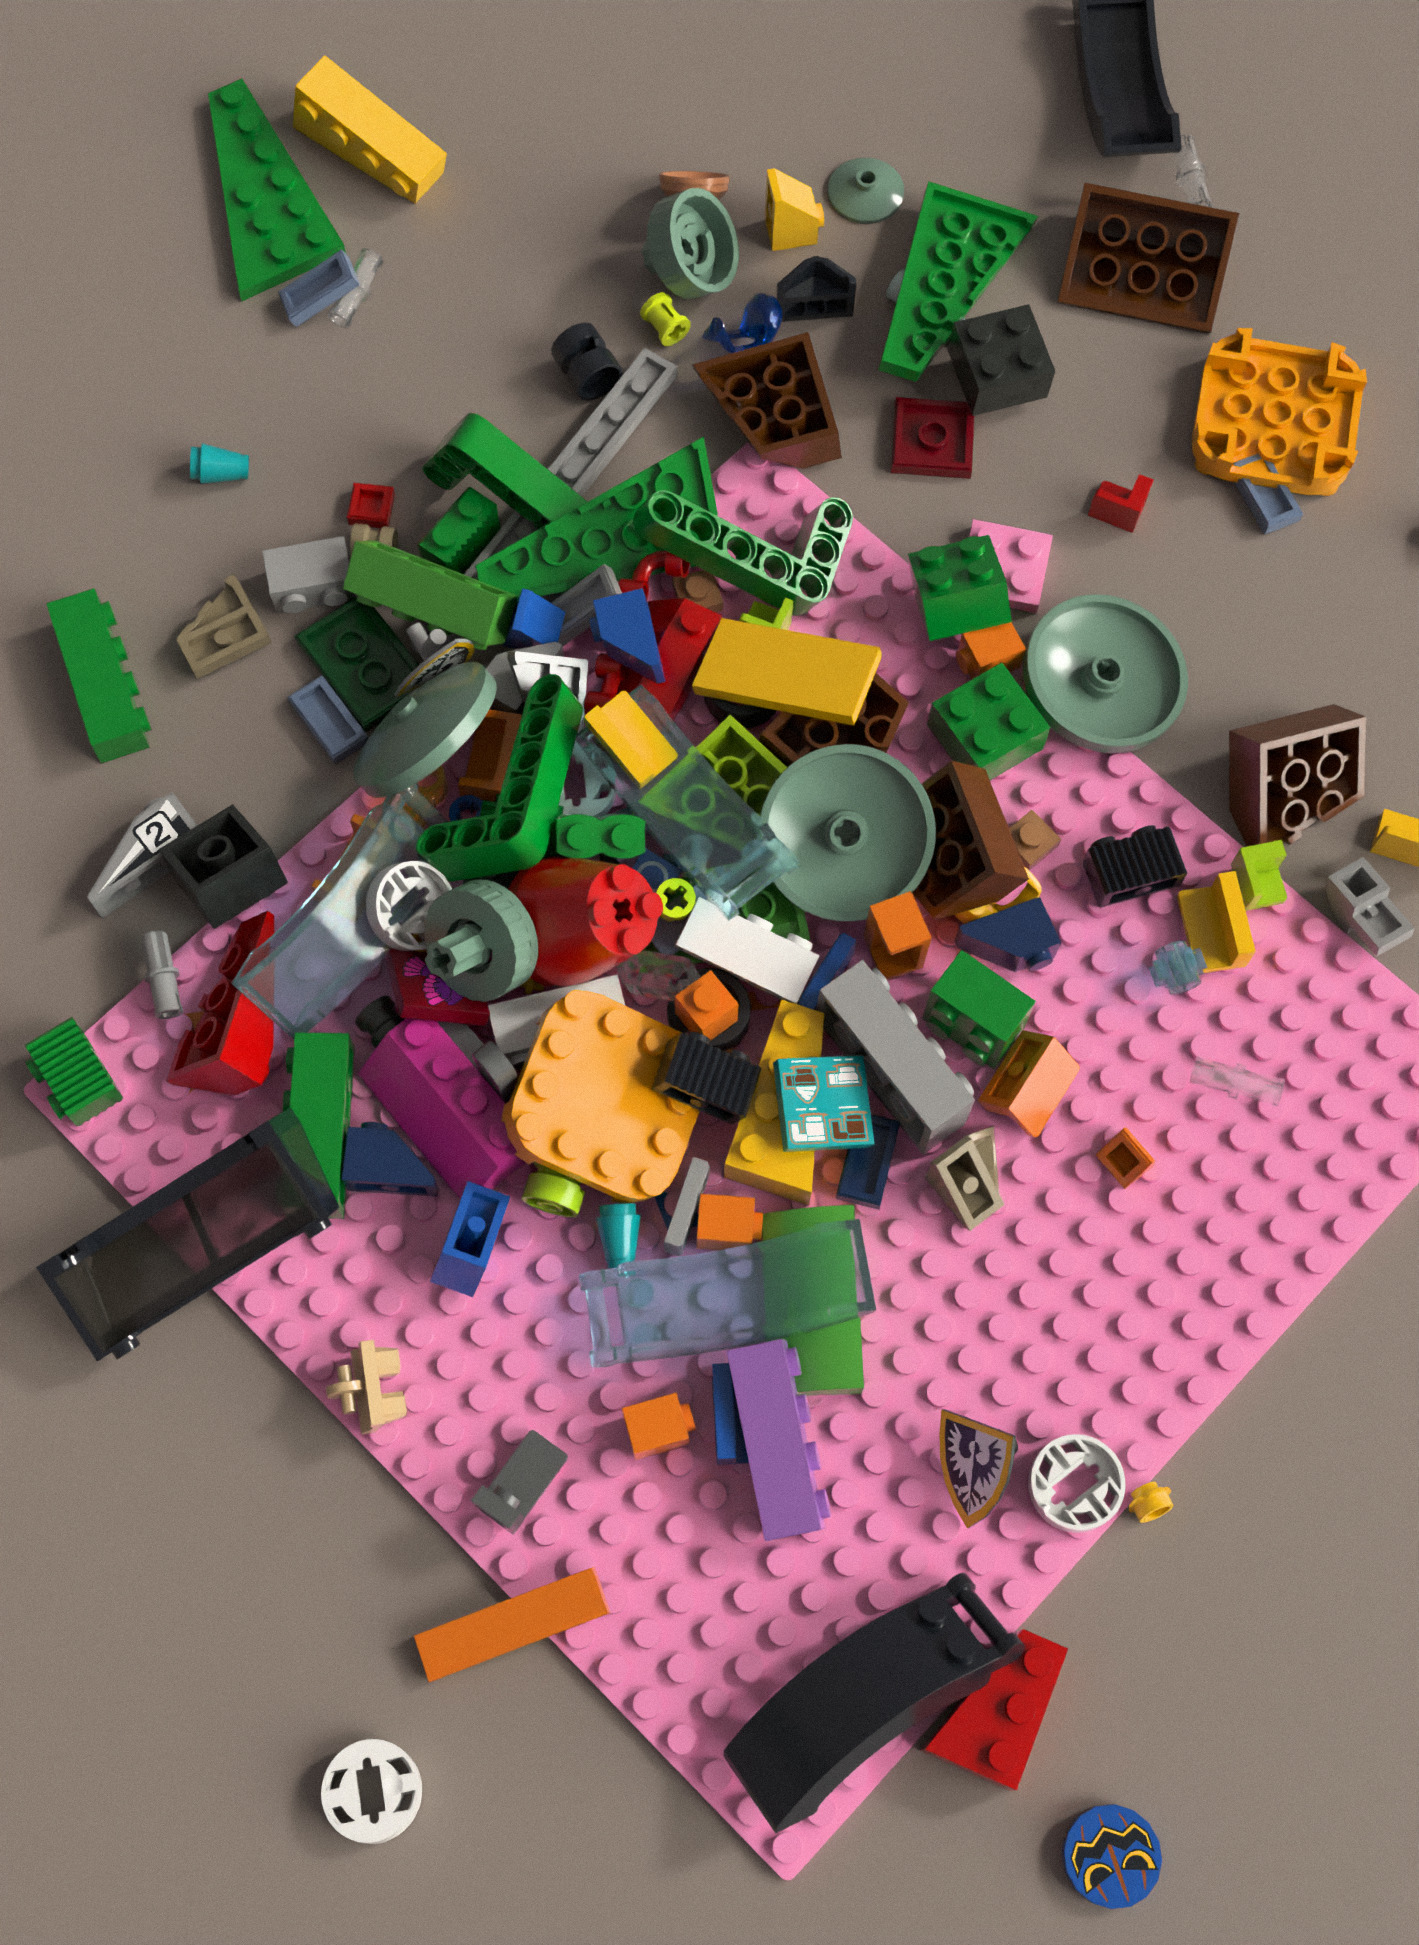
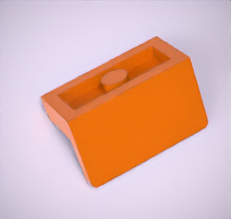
M1022 1030L981 1094L978 1102L986 1111L1012 1117L1028 1136L1038 1137L1079 1072L1080 1066L1054 1036Z

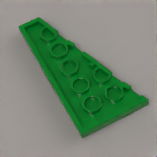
M241 78L208 93L241 301L310 271L341 249L346 253L344 243L244 80Z
M704 436L475 565L477 580L519 596L522 588L543 596L568 591L603 564L612 568L617 581H620L622 578L632 579L638 563L646 555L664 550L640 537L633 525L635 512L652 494L660 490H667L718 516ZM653 511L655 516L659 520L663 521L660 514H658L656 511ZM691 530L692 535L697 540H700L698 535ZM665 567L655 569L651 575L666 572Z

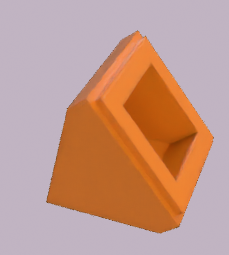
M1127 1127L1123 1128L1095 1154L1124 1189L1153 1168L1156 1162Z

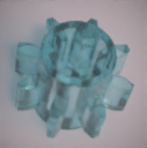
M1176 941L1155 951L1157 960L1152 961L1153 966L1149 967L1155 987L1165 985L1170 994H1180L1192 990L1201 984L1199 975L1204 974L1203 969L1207 968V964L1200 948L1192 950L1191 947L1187 946L1186 941Z

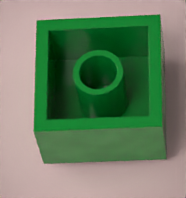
M989 535L967 537L959 542L942 546H928L920 551L908 553L914 595L929 641L1012 622L1007 581Z
M1002 662L932 702L927 726L953 761L986 769L989 780L994 779L1043 750L1051 728Z
M961 950L930 990L922 1019L927 1022V1028L937 1037L944 1040L950 1038L963 1047V1053L970 1060L979 1065L986 1063L995 1069L1024 1029L1036 1001Z

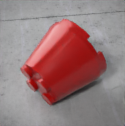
M562 855L551 856L541 859L539 863L531 868L520 870L508 888L528 911L537 934L538 959L530 978L549 988H563L595 980L635 954L640 953L652 940L658 918L663 911V903L660 896L653 892L647 880L638 871L625 864L618 865L584 858H569Z

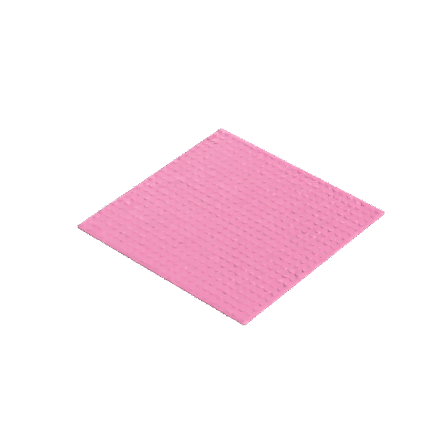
M748 442L711 474L718 517L789 554H792L804 518L824 500L830 498L795 467L760 459ZM853 517L852 526L827 597L804 615H792V623L789 630L880 647L882 657L876 673L909 701L887 754L909 768L922 784L952 760L927 726L932 702L972 680L969 673L964 674L961 671L956 659V651H958L962 634L929 641L914 595L910 565ZM727 549L730 556L736 559L733 552ZM697 566L691 567L689 573L701 571L703 569ZM764 568V571L766 572V574H767L769 577L772 578V576H771V574L769 573V571ZM666 572L651 575L648 581L649 594L647 602L676 599L672 587V578L674 576H668ZM715 576L724 603L723 611L717 612L722 615V618L739 621L742 613L748 614L754 601L778 609ZM800 587V589H801V591L803 592V594H805V595L807 596V593L805 592V590ZM591 627L563 646L564 657L588 660L586 695L589 691L600 692L603 679L596 677L595 664L600 653L607 654L603 642L595 643ZM1022 661L1021 667L1011 671L1010 674L1028 696L1023 679ZM693 689L665 735V739L678 753V758L639 790L623 769L613 763L616 771L617 793L615 801L607 814H614L623 808L638 805L660 781L721 724L710 714L704 702V696L695 694ZM728 701V702H731V703L736 704V705H747V704H742V703H737V702ZM777 710L766 723L754 728H746V730L759 741L761 733L782 711ZM584 724L583 741L595 745L590 730ZM1050 728L1043 750L990 780L1009 828L1030 810H1033L1061 838L1059 846L1029 870L1041 885L1039 897L1043 902L1061 944L1055 958H1053L1054 961L1037 971H1029L1027 967L1013 972L967 953L1034 999L1036 1003L1023 1030L1054 1036L1080 1066L1079 1072L1039 1136H1028L1012 1117L986 1111L978 1102V1099L1009 1050L995 1069L986 1063L979 1065L963 1053V1047L950 1038L944 1040L933 1034L927 1028V1022L922 1019L930 990L961 951L956 946L955 938L959 926L964 923L959 921L955 915L940 919L932 918L913 894L932 937L924 967L888 980L890 985L888 992L898 1004L903 1002L913 1011L918 1021L916 1026L925 1038L932 1037L938 1042L946 1055L944 1061L953 1073L960 1072L970 1082L974 1090L972 1096L975 1102L965 1125L924 1155L899 1126L880 1209L878 1210L835 1199L847 1149L815 1150L812 1194L809 1205L724 1178L725 1161L739 1122L731 1125L699 1111L679 1170L670 1186L664 1190L668 1193L664 1200V1208L666 1213L673 1217L693 1157L708 1161V1165H710L709 1178L703 1194L755 1198L754 1212H763L765 1214L800 1208L854 1205L864 1389L862 1394L806 1396L811 1414V1422L804 1423L807 1441H815L818 1448L821 1470L814 1471L817 1489H825L827 1492L831 1517L824 1519L825 1528L822 1530L765 1541L749 1463L717 1465L711 1373L712 1364L729 1363L727 1350L767 1342L762 1236L761 1240L752 1239L751 1253L697 1249L698 1226L691 1228L683 1255L680 1254L679 1257L664 1251V1240L668 1230L655 1197H652L645 1201L630 1203L636 1204V1215H641L636 1258L634 1260L635 1269L607 1270V1261L605 1260L596 1217H600L599 1206L620 1203L611 1202L612 1196L580 1183V1188L583 1189L585 1195L577 1217L558 1216L527 1205L522 1201L524 1188L529 1174L538 1171L532 1162L531 1164L525 1163L492 1189L510 1196L487 1267L474 1296L470 1297L430 1282L460 1199L358 1075L362 1066L374 1052L375 1047L371 1043L372 1037L369 1033L361 1032L356 1026L355 1020L367 1005L382 996L391 997L396 1005L395 1010L399 1014L385 962L389 949L394 948L383 943L373 932L367 918L366 905L357 921L354 922L319 905L311 885L315 879L322 882L326 881L354 834L350 824L354 814L360 815L392 831L398 851L390 865L408 861L425 862L415 849L416 841L422 832L430 826L450 822L449 808L452 802L460 797L458 782L460 777L466 776L476 733L475 730L468 740L440 767L418 783L397 794L374 798L369 796L360 787L278 860L288 881L286 885L215 929L208 922L171 955L173 967L179 969L180 973L176 981L181 1006L183 1007L182 1015L170 1019L155 1018L150 983L143 980L85 1032L86 1037L124 1097L121 1102L108 1107L106 1111L100 1112L98 1116L92 1117L90 1121L84 1122L81 1126H76L67 1116L60 1120L50 1106L46 1097L53 1092L46 1080L39 1084L33 1078L24 1087V1094L132 1206H135L247 1135L258 1126L283 1112V1094L285 1090H291L292 1074H287L286 1052L288 1047H294L295 1033L350 1034L355 1046L350 1127L361 1128V1124L364 1122H377L387 1125L389 1130H394L434 1176L439 1188L438 1197L348 1191L346 1188L344 1219H329L332 1225L309 1240L304 1232L293 1237L212 1289L510 1598L595 1567L611 1613L549 1636V1638L783 1880H791L949 1705L919 1721L869 1757L824 1799L815 1814L776 1834L723 1757L725 1748L769 1699L818 1657L877 1618L945 1586L957 1574L966 1573L976 1585V1594L1008 1633H1014L1133 1501L1131 1493L1154 1478L1419 1183V995L1284 881L1287 899L1283 904L1246 911L1256 950L1248 965L1241 968L1197 974L1194 971L1177 895L1182 890L1212 886L1219 873L1232 872L1231 863L1239 849L1243 848V846L1132 752L1102 753L1085 749L1064 739ZM571 757L564 782L565 800L572 799V804L577 807L581 804L580 798L586 797L583 763L576 764V759ZM596 764L598 770H606L603 764ZM609 791L601 792L599 799L607 798ZM470 809L462 811V819L476 817L477 811L474 810L473 814L470 813ZM675 823L680 835L681 850L682 843L687 839L688 830ZM1154 825L1156 829H1163L1166 826L1170 827L1187 870V875L1181 886L1099 908L1086 875V870L1083 867L1084 857L1091 844L1109 836L1115 837L1116 840H1122L1125 837L1130 838L1134 831L1145 826ZM645 828V848L663 858L665 844L661 835ZM712 840L715 855L713 861L709 864L708 872L758 862ZM680 853V863L677 868L682 870L683 859ZM599 854L589 858H584L589 860L600 861ZM639 856L624 859L617 858V860L621 864L632 868ZM404 869L400 870L404 878H410ZM463 880L452 881L449 884L454 889L461 886ZM1027 881L995 903L1005 905L1013 901L1024 889ZM413 887L391 908L390 913L393 916L388 920L390 926L396 922L401 926L425 904L422 899L426 893L425 888L416 891ZM265 911L274 914V1047L268 1063L270 1070L267 1078L261 1086L237 1095L194 1089L190 1092V1088L170 1084L166 1079L178 1044L185 1030L192 1032L194 1030L192 1021L184 1014L204 1011L198 1005L203 995L209 994L213 987L220 982L223 975L218 972V966L241 922ZM804 911L810 935L809 942L813 944L810 951L820 956L802 992L805 991L836 939L843 932L856 939L854 955L843 973L861 960H864L871 970L877 968L863 937L867 919L835 921ZM492 951L491 956L487 962L492 961ZM634 955L597 979L618 975L625 1006L669 1026L667 1004L669 993L676 982L690 971L715 967L704 962L640 976ZM739 979L747 992H755L756 1000L761 1005L774 1006L780 1001L779 998ZM544 986L543 992L559 988H549ZM517 987L497 999L487 1001V1004H496L529 996L530 994H524L525 988ZM532 990L531 995L542 993V991ZM779 1007L751 1011L748 1031L740 1044L732 1050L745 1053L750 1057V1062L753 1065L759 1066ZM490 1016L486 1026L467 1024L483 1044L491 1040L496 1045ZM823 1029L821 1057L844 1056ZM522 1069L515 1070L518 1078ZM867 1085L871 1114L895 1120ZM994 1126L999 1194L1005 1205L969 1231L958 1220L925 1177L931 1162L966 1135ZM1125 1127L1156 1161L1153 1168L1126 1189L1121 1186L1095 1155ZM271 1142L196 1188L193 1192L221 1258H225L289 1218L282 1208L283 1205H278L276 1199L277 1180L279 1177H285V1164L280 1159ZM182 1197L146 1220L197 1274L212 1266L213 1261L186 1198ZM374 1340L375 1347L397 1348L399 1351L400 1373L394 1377L379 1378L381 1394L403 1391L407 1414L400 1420L384 1424L375 1433L361 1434L356 1396L357 1412L343 1414L341 1399L327 1398L326 1387L339 1383L337 1367L351 1365L352 1378L354 1380L350 1352L359 1348L358 1343L360 1341ZM677 1392L680 1405L689 1403L696 1430L688 1432L689 1445L635 1460L622 1408ZM942 1409L1016 1435L1018 1451L1014 1454L1010 1480L1000 1502L986 1518L968 1529L955 1509L944 1481L939 1439ZM535 1430L564 1451L568 1456V1460L515 1534L512 1535L477 1509L471 1502V1499L482 1485L486 1488L491 1485L528 1432ZM1072 1434L1090 1436L1107 1445L1119 1459L1125 1475V1494L1116 1514L1100 1527L1080 1533L1063 1531L1046 1522L1036 1511L1028 1491L1029 1470L1037 1454L1051 1441ZM1073 1444L1061 1446L1065 1453L1078 1452ZM1043 1459L1039 1471L1045 1478L1050 1466ZM1082 1463L1052 1487L1056 1492L1051 1498L1052 1503L1059 1504L1063 1501L1066 1506L1071 1504L1098 1482L1094 1475L1098 1473L1099 1467L1091 1465L1087 1468ZM1107 1490L1103 1501L1110 1507L1114 1496ZM1087 1513L1074 1515L1080 1524L1092 1522ZM961 1604L952 1607L985 1649L994 1646Z

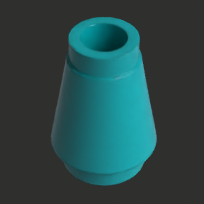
M202 443L201 447L191 446L190 479L200 480V484L248 479L249 455Z
M626 1203L599 1206L600 1217H596L605 1260L607 1261V1270L635 1269L634 1260L636 1258L641 1215H636V1204Z

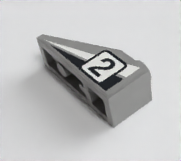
M173 792L165 797H159L150 801L143 809V812L135 817L88 894L87 898L101 918H104L171 872L158 849L197 826V823Z

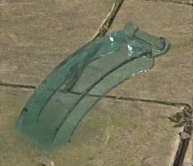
M640 685L630 692L629 695L678 753L677 760L639 790L587 726L577 733L575 741L633 815L645 820V829L665 853L717 907L724 918L730 921L739 914L738 908L785 872L788 874L794 872L800 867V863L790 849L776 837L766 821L706 761L665 711L661 703L647 689ZM763 866L757 872H755L753 875L747 878L744 882H742L740 885L734 888L735 885H737L744 878H746L748 875L754 872L757 868Z
M417 783L397 794L387 796L382 804L375 806L368 813L353 840L326 878L303 905L269 939L250 952L232 982L241 993L293 1040H295V1033H307L334 1010L387 955L389 949H392L383 943L373 932L366 914V897L373 879L384 868L401 862H425L415 849L416 841L424 829L403 809V806L406 803L429 827L448 822L418 791L419 785ZM404 869L400 870L404 878H410ZM413 887L391 908L390 913L393 916L388 920L390 926L396 922L401 926L425 904L422 899L426 893L425 888L416 891Z
M860 1219L817 1223L801 1231L744 1246L680 1257L625 1262L619 1264L617 1268L587 1271L578 1275L580 1290L585 1291L593 1343V1350L589 1352L591 1367L593 1368L709 1353L764 1343L826 1328L876 1311ZM616 1286L624 1345L611 1346L603 1288Z

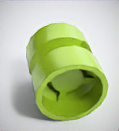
M534 1161L533 1163L538 1171L529 1174L522 1195V1201L527 1205L550 1214L563 1217H577L585 1195L583 1189L580 1188L581 1182Z

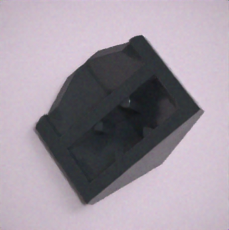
M814 256L802 261L777 283L776 322L852 317L857 286L856 278L828 258Z

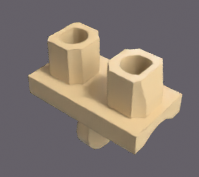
M374 1340L360 1341L358 1343L359 1348L350 1352L354 1380L352 1378L351 1365H343L337 1367L339 1383L326 1387L327 1398L341 1399L343 1414L357 1412L356 1396L361 1434L375 1433L384 1424L400 1420L407 1414L403 1391L381 1394L379 1378L394 1377L400 1373L399 1351L397 1348L375 1347Z

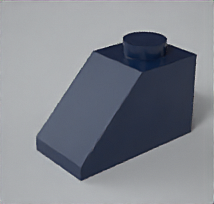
M1040 897L959 926L955 938L958 949L1013 972L1027 967L1029 971H1037L1050 965L1054 961L1053 958H1055L1061 944Z
M364 1122L361 1124V1128L348 1127L342 1181L348 1191L438 1197L439 1188L434 1176L394 1130H389L387 1125L377 1122Z

